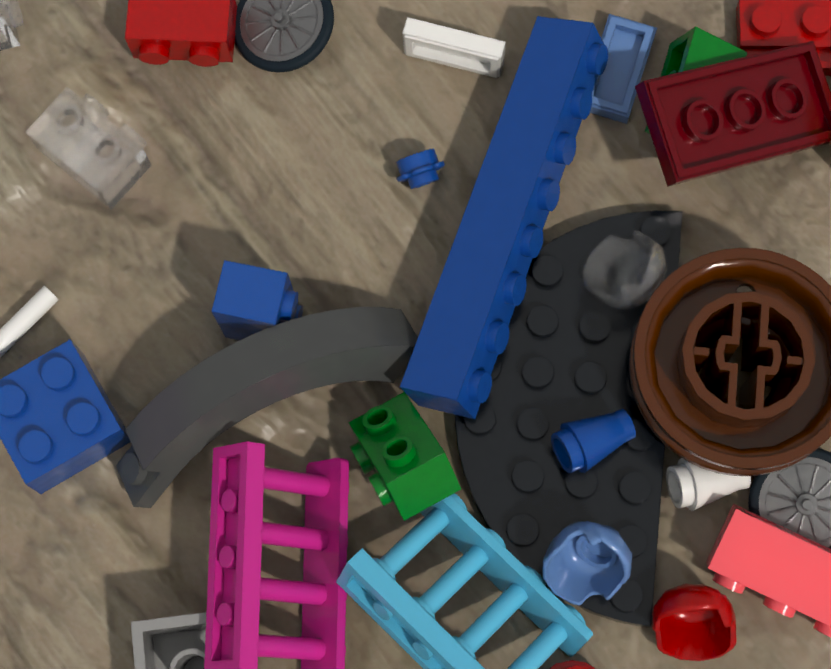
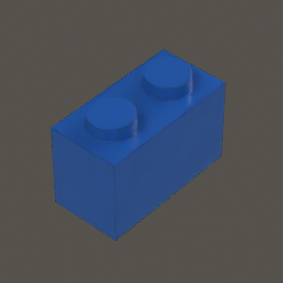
M224 260L211 312L225 338L242 340L277 324L302 317L303 306L297 305L298 292L293 290L288 273Z

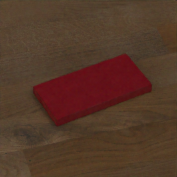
M814 41L645 80L635 86L667 187L831 143V92Z

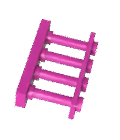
M246 441L213 448L204 669H258V657L300 659L301 669H345L347 593L336 581L347 563L348 459L332 458L309 462L306 466V473L265 467V444ZM264 489L305 495V526L263 522ZM262 544L304 549L303 581L261 577ZM260 600L302 604L301 637L259 634Z

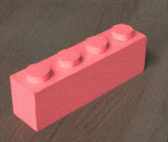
M733 503L706 560L707 568L715 572L712 580L739 594H743L745 587L766 596L763 604L784 616L793 618L796 611L801 612L816 620L813 626L814 629L831 638V549Z

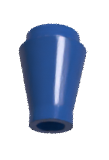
M619 409L609 414L562 423L560 430L551 435V443L559 463L566 472L573 473L579 470L582 473H586L625 442L636 437V430L629 414L624 409Z

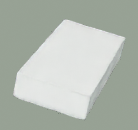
M407 17L402 33L405 55L494 78L500 77L505 59V41Z

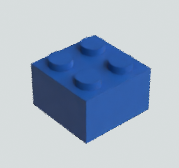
M71 339L0 379V439L25 484L39 494H43L130 443L123 422L88 360Z

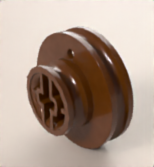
M731 248L710 252L685 263L672 272L659 285L647 302L635 329L629 356V372L634 398L643 418L653 433L666 447L689 463L708 471L730 476H758L777 472L802 461L817 450L831 437V285L801 262L780 253L757 248ZM741 286H747L752 290L737 293V289ZM741 337L743 338L741 371L752 373L740 387L739 407H736L738 363H730L728 361L739 347ZM717 340L716 345L709 354L710 348H706V346ZM767 385L773 386L771 393L764 400L765 387Z

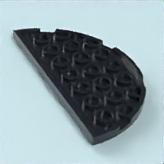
M655 210L603 218L580 226L542 247L539 255L533 258L526 276L527 286L524 299L520 305L515 306L510 320L507 347L503 353L498 354L491 374L492 387L488 399L480 404L475 419L455 415L458 453L473 502L486 526L503 539L506 549L523 565L533 568L543 578V560L547 549L555 536L566 526L580 521H590L611 526L619 532L632 553L631 575L611 599L606 600L602 595H593L587 598L579 607L591 614L606 619L646 628L651 627L665 445L647 425L638 408L631 386L629 356L634 332L647 302L659 285L679 268L683 211ZM624 409L633 421L636 437L625 442L586 473H582L579 470L573 473L566 472L559 463L551 443V435L560 430L561 424Z

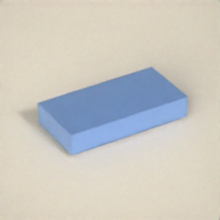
M609 14L601 37L608 49V61L603 74L598 75L592 91L590 113L627 124L637 94L635 86L641 82L657 31L656 27Z

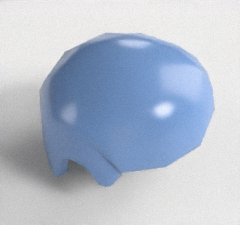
M590 521L575 522L566 526L552 540L543 560V579L552 593L570 604L578 606L582 605L587 598L593 595H602L606 600L611 599L621 586L626 583L632 571V553L619 532L611 526Z

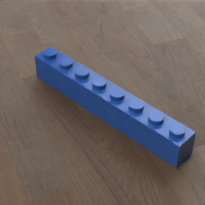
M541 16L536 18L400 384V388L418 406L475 419L480 404L484 403L489 397L492 387L491 374L498 354L503 353L507 347L510 320L515 306L520 305L524 299L527 286L526 276L532 259L536 258L541 251L545 222L549 211H553L559 201L560 180L565 166L569 165L575 156L576 136L582 120H585L590 114L592 91L597 77L603 74L607 66V46L603 43L592 22Z

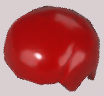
M685 583L666 590L653 606L652 628L655 631L657 647L663 654L680 660L705 661L720 658L734 649L736 645V616L731 602L719 590L707 585Z

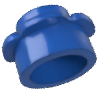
M434 148L396 161L400 176L396 179L398 182L408 181L410 189L419 188L438 181L437 170L443 168L445 163L444 161H438Z

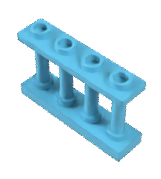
M455 493L421 511L420 513L424 518L380 559L372 558L363 548L359 550L346 563L336 581L423 669H485L476 660L475 653L518 609L543 632L507 669H539L558 647L567 656L573 657L593 636V632L586 626L583 616L571 605L563 604L546 587L541 575L533 568L523 565L506 549L503 539L492 529L484 528L467 511L465 503ZM441 532L463 556L419 598L411 597L396 582L395 575ZM480 570L502 594L460 637L451 636L436 621L435 613Z

